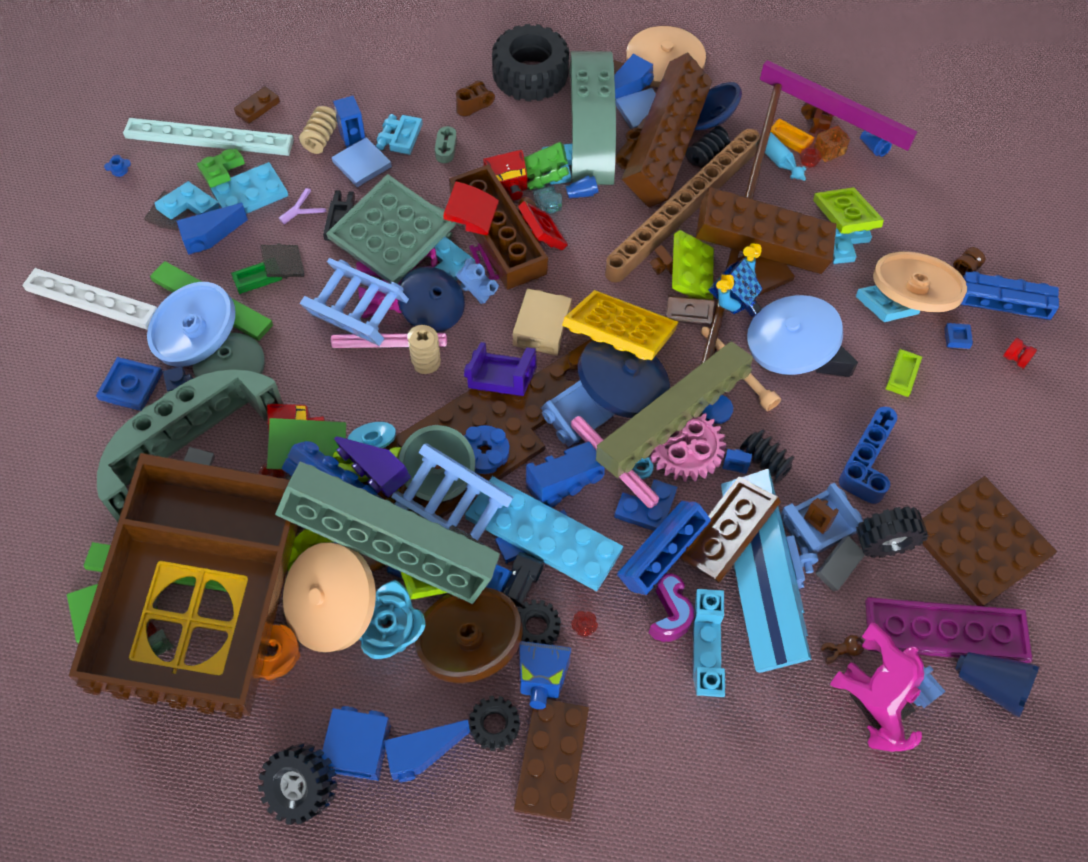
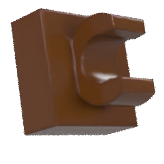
M660 245L655 249L657 258L653 259L650 265L657 275L664 272L665 269L672 275L673 258Z
M817 498L812 501L804 519L824 534L830 529L839 510L837 508L831 509L827 505V500L822 501Z

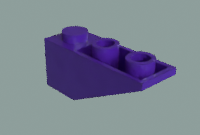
M338 436L334 438L339 447L336 449L337 453L344 461L350 459L354 463L352 468L360 477L366 475L370 479L367 483L377 494L381 491L388 498L411 478L405 465L389 450Z

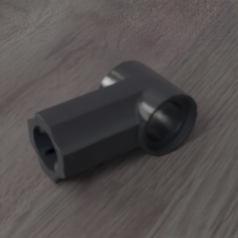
M519 552L514 561L511 577L503 591L514 602L516 607L523 606L533 583L538 581L544 567V561Z

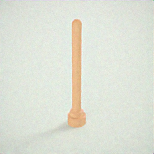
M705 326L701 329V333L708 339L710 329ZM717 337L715 349L719 351L725 345ZM751 373L744 379L760 396V405L767 412L781 402V398L775 391L766 390Z

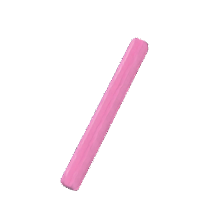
M408 333L381 334L384 340L380 346L354 334H333L331 336L332 348L409 347ZM437 333L439 347H445L447 345L446 333Z
M577 416L571 421V427L585 442H590L595 450H597V445L603 441L602 437L581 416ZM633 470L628 473L625 472L619 477L648 508L654 507L659 502V497Z

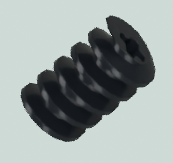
M719 125L687 148V160L694 166L705 167L731 142L727 131Z
M764 429L758 433L754 432L741 444L740 450H746V453L752 454V461L755 464L761 462L760 468L762 470L769 469L771 477L775 476L774 481L777 483L792 469V462L795 457L792 455L786 459V449L778 452L779 442L771 446L770 443L773 437L769 436L764 439Z

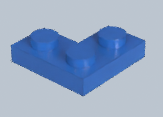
M654 479L651 489L659 497V502L652 508H648L638 497L622 492L614 518L655 531L669 515L678 487Z

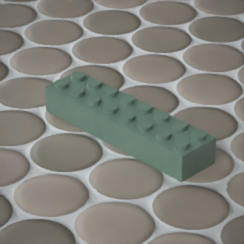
M301 461L292 475L275 515L472 604L492 579L500 553L486 545L476 543L462 534L450 531L438 523L424 519L412 511L398 507L388 500L374 496L362 488H357L338 477L331 476Z

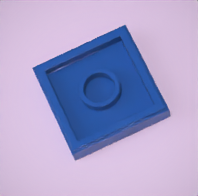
M117 357L96 397L104 402L142 411L163 371L159 367Z

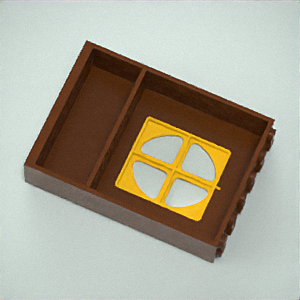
M140 453L68 675L76 682V686L84 688L83 692L92 695H100L101 691L112 693L111 697L121 700H129V697L133 696L139 697L140 702L157 705L158 701L168 702V706L175 709L185 710L186 706L197 707V712L204 714H214V710L225 712L226 717L233 719H242L243 715L250 716L298 529L297 524L275 515L290 480ZM184 577L196 578L195 587L186 613L181 614L153 608L155 599L168 585ZM208 581L219 582L228 592L234 611L231 621L215 620L198 615L204 589ZM155 619L178 623L183 626L175 657L171 662L162 661L151 649L147 638L148 621ZM201 627L228 633V638L222 648L210 659L195 666H188L184 663L191 635L195 628Z

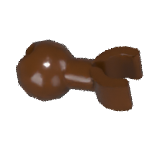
M850 635L845 638L843 643L838 645L824 643L821 651H835L834 655L826 660V663L830 664L835 662L839 655L847 653L851 656H858L862 654L864 648L857 642L860 641L863 644L864 641L857 635Z

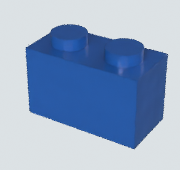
M354 95L333 101L339 133L346 149L365 138L361 111Z

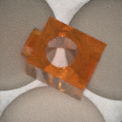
M837 125L819 133L813 149L824 162H828L846 154L850 138Z

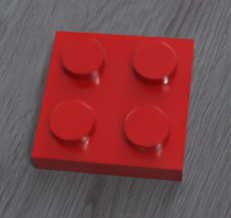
M523 201L518 206L523 214V219L531 227L537 241H543L549 247H555L560 250H564L568 246V243L548 213L526 201Z

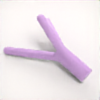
M305 188L295 206L279 217L284 225L298 214L326 212L325 208L299 209L311 192V189Z

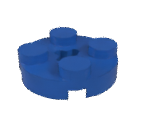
M477 426L466 430L464 437L470 443L475 456V473H493L497 471L498 467L507 462L509 458V442L502 429L492 426ZM486 445L491 450H487L486 454H482L478 448Z

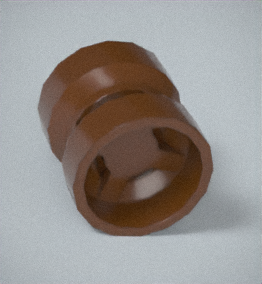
M970 247L962 256L954 261L953 268L964 276L965 272H973L979 269L985 263V255L978 248Z

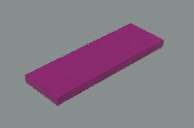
M867 597L865 600L867 628L871 623H876L891 637L895 646L902 652L909 647H917L919 649L918 655L960 658V655L966 656L968 652L1026 663L1033 661L1026 610Z

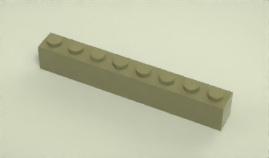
M732 341L600 442L597 445L596 461L616 478L625 472H630L638 461L642 458L646 459L658 445L665 444L674 432L681 431L689 420L693 417L697 418L709 404H715L724 392L731 391L739 380L746 379L752 371L753 356Z

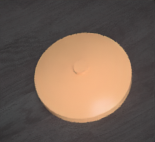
M656 26L637 33L630 40L627 47L626 61L632 54H635L652 63L654 79L650 85L659 88L670 61L688 52L697 61L698 65L704 69L706 52L699 39L688 31L671 26Z
M895 252L887 254L877 262L873 274L876 286L888 298L903 306L920 311L944 312L952 310L962 303L967 292L966 281L955 268L940 259L921 253Z
M320 543L308 548L295 560L288 572L283 591L285 618L297 640L311 650L335 652L350 647L360 639L368 628L375 609L376 590L370 567L357 551L339 543Z

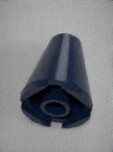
M968 652L966 656L960 655L955 670L960 671L959 678L1014 716L1020 718L1040 666Z

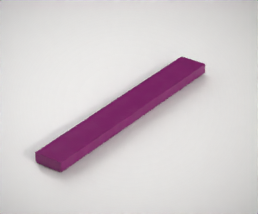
M768 60L763 64L759 80L773 87L775 84H781L782 91L906 151H909L917 131Z

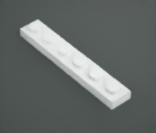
M34 268L23 284L26 291L148 330L150 320L157 309L156 306Z

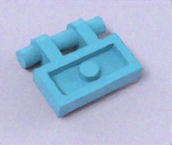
M390 114L388 119L384 120L382 132L378 134L376 147L379 150H383L389 144L390 151L410 155L423 125L422 119L402 115L399 121L396 120L397 117Z

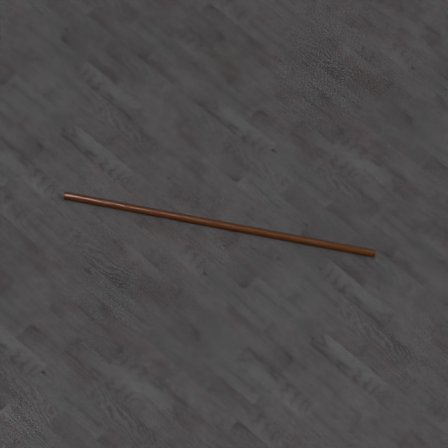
M775 84L771 94L745 197L750 199L754 198L782 89L781 84ZM731 249L726 270L728 267L731 269L730 275L736 268L740 252L735 249ZM719 299L716 304L701 364L713 356L725 310V308L719 306Z

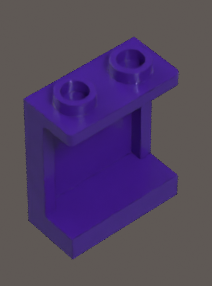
M480 342L477 350H474L470 363L466 364L464 369V377L467 378L468 388L524 396L537 368L536 348L526 347L522 358L489 354L486 351V343Z

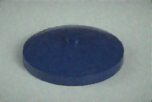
M592 340L585 347L578 361L579 378L589 396L604 409L621 417L633 418L670 389L668 374L656 356L652 360H643L629 351H620L606 342Z

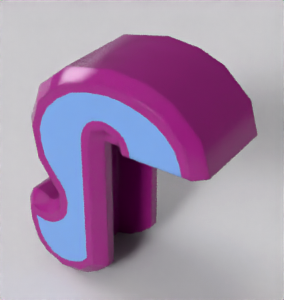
M664 574L659 580L656 594L669 617L653 623L648 633L654 639L662 642H671L686 634L694 618L693 605L688 598L682 595L685 584L675 574Z

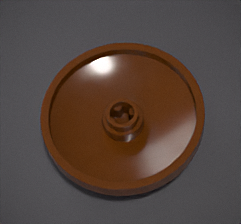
M485 587L473 604L452 594H447L432 604L424 613L426 626L422 634L415 641V648L423 666L433 676L452 683L478 681L502 669L515 655L522 639V620L514 602L498 590Z

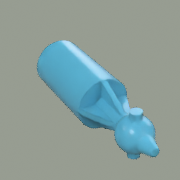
M770 132L765 154L779 168L792 171L791 179L795 178L805 181L804 171L806 168L804 166H796L793 153Z

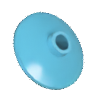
M372 422L356 428L347 439L384 448L395 439L396 430L389 423Z

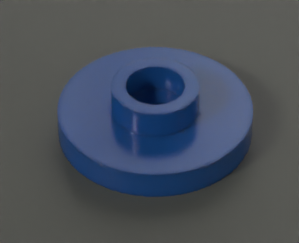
M721 395L715 404H709L701 414H707V421L714 419V424L725 423L732 416L733 405L726 396Z

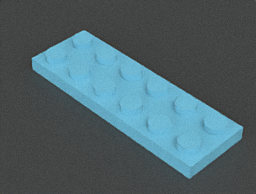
M492 476L489 482L514 496L508 507L504 505L501 508L498 507L485 530L531 556L544 561V563L587 587L598 591L622 553L623 546ZM481 492L465 513V519L476 525L489 504V496Z

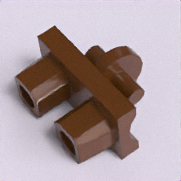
M807 102L801 108V113L805 119H813L810 133L815 134L817 128L829 130L834 115Z

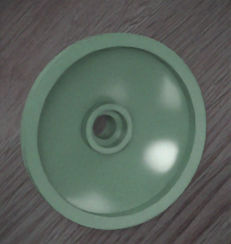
M230 333L216 352L205 360L193 364V372L195 377L215 371L233 369L262 374L265 367V356L259 343L252 337L241 333Z
M432 425L417 430L405 441L399 455V460L405 465L411 476L405 483L407 488L423 463L422 458L424 456L419 454V451L425 443H428L471 471H475V456L470 443L460 432L447 426ZM432 467L415 495L430 501L445 477V469L442 467L440 469ZM460 478L457 481L454 480L442 501L450 500L461 494L466 489L468 483Z

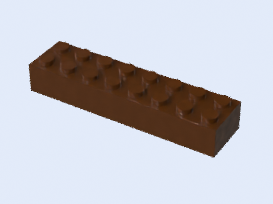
M688 52L669 62L621 179L648 208L668 200L712 84L709 75L703 71Z

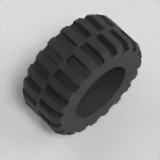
M525 24L522 27L518 25L513 27L512 30H506L503 35L501 34L492 48L493 79L497 83L498 88L501 91L504 90V93L509 97L512 95L514 99H525L527 102H531V100L542 101L545 97L548 99L554 93L557 94L565 86L569 74L570 52L566 41L561 38L562 36L559 33L553 32L551 28H543L542 25L538 24L536 26ZM537 61L540 62V64L527 65L522 64L521 62Z

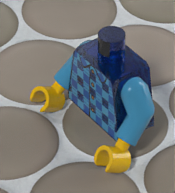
M751 243L749 247L743 250L744 256L747 257L729 265L708 290L719 301L720 307L729 310L733 314L745 309L753 317L762 310L755 300L762 292V286L755 274V258H758L761 254V245Z

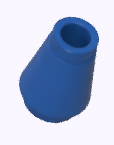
M865 130L860 136V139L876 156H885L892 147V143Z
M588 175L566 186L569 199L593 197L594 194L599 193L594 176L589 177Z

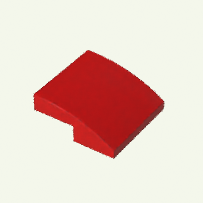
M455 182L444 211V220L465 224L466 231L488 236L499 200L478 188Z

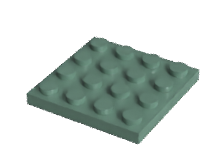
M387 174L326 234L329 240L388 283L394 282L398 284L455 226V222L444 220V213Z

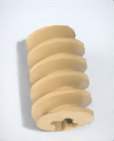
M326 106L315 108L303 132H301L300 142L309 152L314 154L323 152L327 141H329L333 130L337 126L336 114L333 109Z
M415 326L408 332L407 336L411 362L414 365L415 371L421 374L433 373L439 368L441 363L437 332L430 326Z

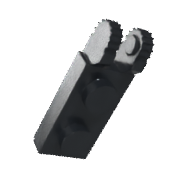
M340 190L334 192L323 233L325 241H331L326 233L354 207L355 193L353 191L348 192L346 202L341 201L342 194Z

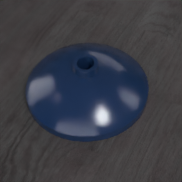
M726 82L709 89L694 130L714 128L732 116L742 97V89L737 83Z
M419 267L410 271L401 281L400 286L404 289L403 293L409 300L405 303L397 299L398 306L405 319L414 327L426 325L433 328L437 333L452 328L462 317L465 307L463 291L458 282L444 270L435 267ZM433 291L438 292L439 296L434 295Z

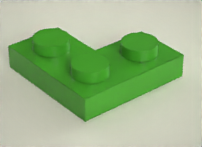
M235 148L227 149L215 157H206L196 164L200 173L210 188L230 181L231 179L227 171L241 166L245 162L240 152Z

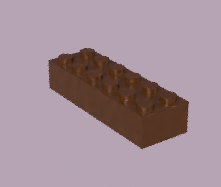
M489 164L449 178L450 195L455 182H460L478 188L499 200L488 236L473 233L507 290L547 275L548 257Z
M710 187L701 202L695 238L742 252L751 243L760 244L761 254L759 257L822 274L833 261L837 224Z

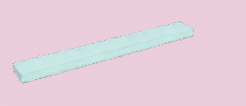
M129 118L123 132L127 139L220 149L237 148L239 151L289 156L294 141L293 135L136 118Z

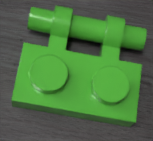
M561 142L524 157L527 177L530 180L534 178V180L527 182L530 190L535 188L541 189L545 187V184L552 181H560L562 177L569 174L566 166L560 168L568 164L565 148Z

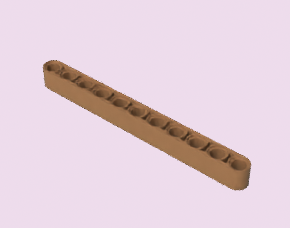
M754 129L742 131L607 257L606 278L615 283L622 281L701 206V202L710 187L719 189L757 152L760 140L759 132Z

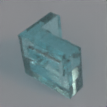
M553 186L533 191V198L539 209L548 214L562 210V196L560 193H556Z

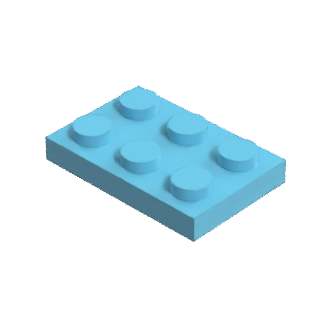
M270 162L231 177L230 181L210 188L216 201L219 202L220 208L242 202L246 214L288 196L285 186Z

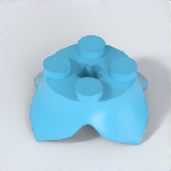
M392 580L382 585L376 591L375 609L371 622L360 637L361 648L370 658H388L397 652L404 651L408 645L419 638L425 629L426 622L423 613L412 607L407 589L398 581ZM388 621H391L392 625L390 627L383 628V626H381L382 624L385 625Z

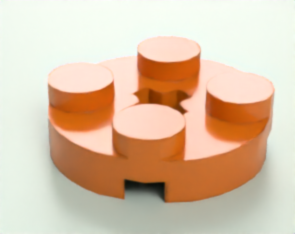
M273 625L268 646L271 645L273 648L278 646L279 648L274 656H265L260 677L267 680H272L288 673L300 657L298 640L292 630L285 625Z

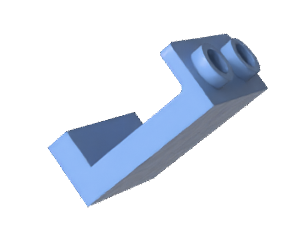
M578 381L552 400L547 401L541 407L544 419L549 424L552 423L557 430L556 435L563 444L566 443L568 447L581 439L571 427V421L577 416H581L593 429H596L615 415L596 403L586 392L581 381Z
M835 483L830 484L823 493L797 506L791 503L784 507L781 512L782 523L790 535H794L799 548L807 547L809 553L815 554L839 543L843 537H851L856 534V527H858L860 522H863L859 511L851 506L845 492L838 488ZM817 498L822 501L827 500V505L831 509L837 508L839 510L830 529L824 534L804 519L812 501Z

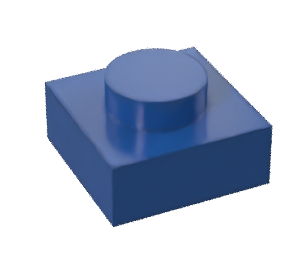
M947 323L944 328L946 347L970 349L973 344L970 324Z
M727 449L722 469L747 474L752 454L745 453L739 449Z
M496 564L492 579L486 587L503 593L512 571Z

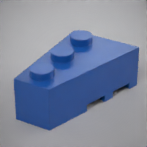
M590 442L564 451V456L556 459L552 455L545 458L546 462L535 466L533 462L526 464V488L531 496L552 508L558 505L566 496H573L579 493L589 483L595 484L599 482L605 474V468L596 461V450Z

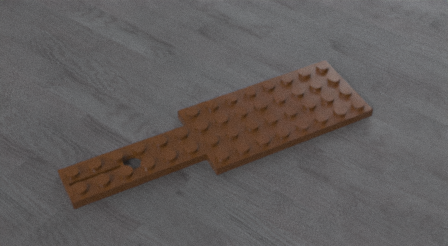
M592 339L534 374L524 396L470 389L396 435L395 439L383 449L402 448L405 441L414 432L427 426H447L457 430L463 436L470 427L492 426L505 432L509 442V458L504 465L502 464L493 473L476 474L488 481L492 476L501 480L545 451L544 443L533 432L547 423L542 415L541 407L547 401L552 400L577 383L572 380L567 381L564 374L568 370H578L579 358ZM486 445L478 448L482 454H486L487 450H491ZM436 465L435 469L441 468V466ZM368 481L362 482L364 485H369ZM405 484L399 488V492L402 494L407 489ZM468 488L450 500L441 501L434 514L443 518L455 510ZM381 491L378 493L384 500H388L395 505L396 500L392 498V495L387 498ZM416 495L412 499L425 508L429 501L421 499Z

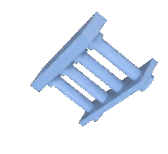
M329 258L327 262L335 272L318 298L315 297L313 300L304 296L300 304L311 315L380 346L384 337L378 332V325L395 299L405 303L408 302L409 299L403 293L404 289L397 283L392 282L389 284L356 270L343 260L335 261ZM343 276L350 278L351 281L335 306L328 307L326 301ZM359 284L368 286L369 288L353 313L345 315L343 309ZM377 291L386 294L370 322H361V316Z
M428 443L423 444L419 451V454L424 456L422 458L423 463L404 494L399 491L393 493L392 498L396 500L395 505L407 511L411 509L431 522L438 523L450 531L462 534L476 543L485 545L478 541L498 507L501 508L503 505L508 507L514 496ZM439 465L445 469V477L425 508L412 499L431 468ZM460 478L468 483L466 485L468 489L448 521L434 513L454 480L457 481ZM483 492L489 496V504L470 535H468L456 526L475 495Z

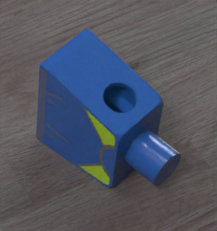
M521 641L519 645L520 693L531 695L529 705L532 708L544 709L546 708L547 698H559L570 664V647Z

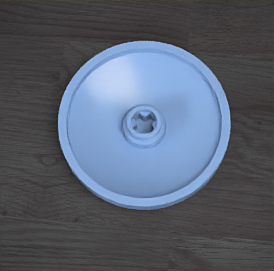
M210 282L192 283L176 290L159 305L150 320L147 331V341L150 350L163 363L175 367L190 366L205 360L221 347L233 328L235 306L232 298L223 288Z
M795 295L778 299L762 308L749 325L747 340L753 358L765 369L779 374H802L823 366L835 356L842 344L843 326L839 313L826 301L812 296Z

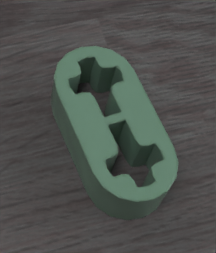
M445 126L439 129L437 133L435 157L440 163H449L454 158L457 144L456 130L454 128Z

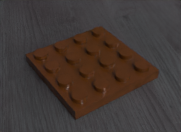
M983 476L922 518L928 533V539L923 541L922 545L977 606L987 605L1057 553L1056 549L986 476Z

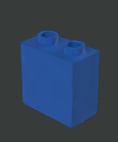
M342 706L341 709L333 708L322 749L324 752L322 758L324 760L329 758L332 762L328 765L329 769H335L336 774L379 781L386 751L384 740H388L391 728L389 718L379 711L371 710L366 714L360 713L358 709L349 706Z

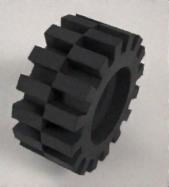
M536 599L531 600V604H528L527 601L524 602L522 608L520 606L517 608L523 625L521 641L554 645V641L558 640L561 624L557 609L553 610V605L550 603L548 606L545 605L544 600L536 603ZM533 617H540L546 622L547 628L542 634H531L526 628L527 621Z
M489 696V700L483 698L480 700L479 705L475 704L473 712L469 716V726L476 744L479 743L481 748L485 750L486 747L490 748V751H495L497 748H500L501 751L505 749L506 745H512L513 740L518 736L520 728L519 715L516 707L512 706V702L510 700L504 701V697L501 696L498 699H494V696ZM499 714L505 719L506 724L501 732L493 734L484 728V720L488 715Z

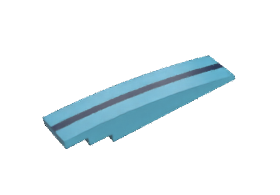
M769 469L741 477L775 495ZM736 479L721 484L723 496ZM777 507L734 563L755 670L758 673L812 660L806 638L808 633L803 617L805 612L779 507Z

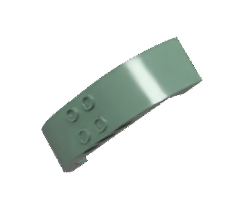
M570 51L569 77H571L572 115L571 180L574 183L589 175V177H595L597 185H614L616 103L612 51Z
M221 370L203 374L167 392L162 398L144 407L141 412L128 420L107 444L97 471L98 497L115 520L119 521L128 493L125 486L132 481L140 453L168 458L247 403L266 421L268 419L267 405L283 404L276 382L268 376L246 370Z

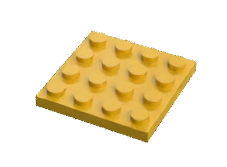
M594 290L564 317L562 326L569 328L573 333L588 335L596 342L611 344L617 350L634 353L640 359L652 360L676 331L678 322Z

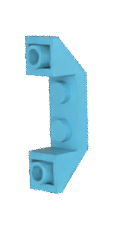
M697 589L693 620V680L696 695L725 697V668H721V622L724 617V591Z

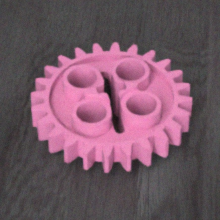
M707 414L697 418L693 417L681 431H676L672 434L674 437H670L665 444H660L653 449L650 454V460L652 463L658 462L656 470L665 469L664 476L673 473L674 480L679 475L683 477L684 482L687 481L688 476H691L694 482L697 481L698 475L705 479L708 472L713 474L715 468L720 467L725 455L726 443L723 442L725 435L719 434L721 427H713L714 419L706 421Z

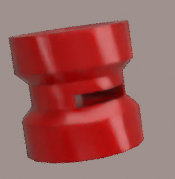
M1016 337L1003 357L1008 360H1014L1017 362V366L1024 369L1037 352V349L1032 346L1027 347L1021 339ZM1022 350H1024L1023 354L1019 358V354L1022 352Z

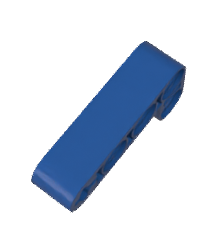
M880 407L875 412L839 477L841 488L871 504L879 503L890 488L888 477L871 468L898 418L895 410L890 407ZM883 422L885 425L882 427L879 423Z

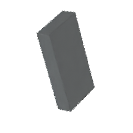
M849 536L843 537L817 570L816 575L832 591H838L865 554Z

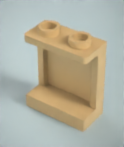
M527 288L513 330V346L525 349L526 347L536 348L538 352L558 356L560 340L565 327L562 324L564 317L571 312L572 298Z

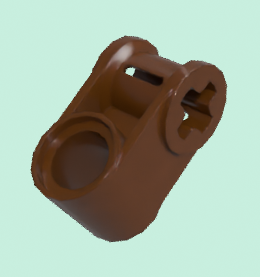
M475 81L473 84L457 90L456 112L460 116H470L483 108L489 107L495 100V94L492 91H488L482 81Z

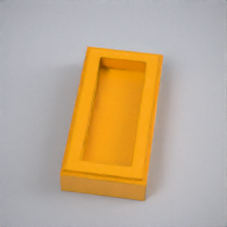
M780 118L771 128V132L784 145L800 154H803L814 141L813 136Z

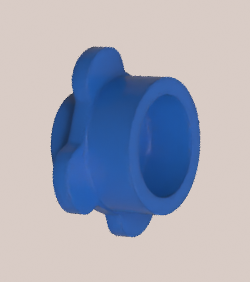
M114 155L109 163L104 165L106 171H111L114 176L120 177L128 172L131 162L129 159L121 158L120 155Z

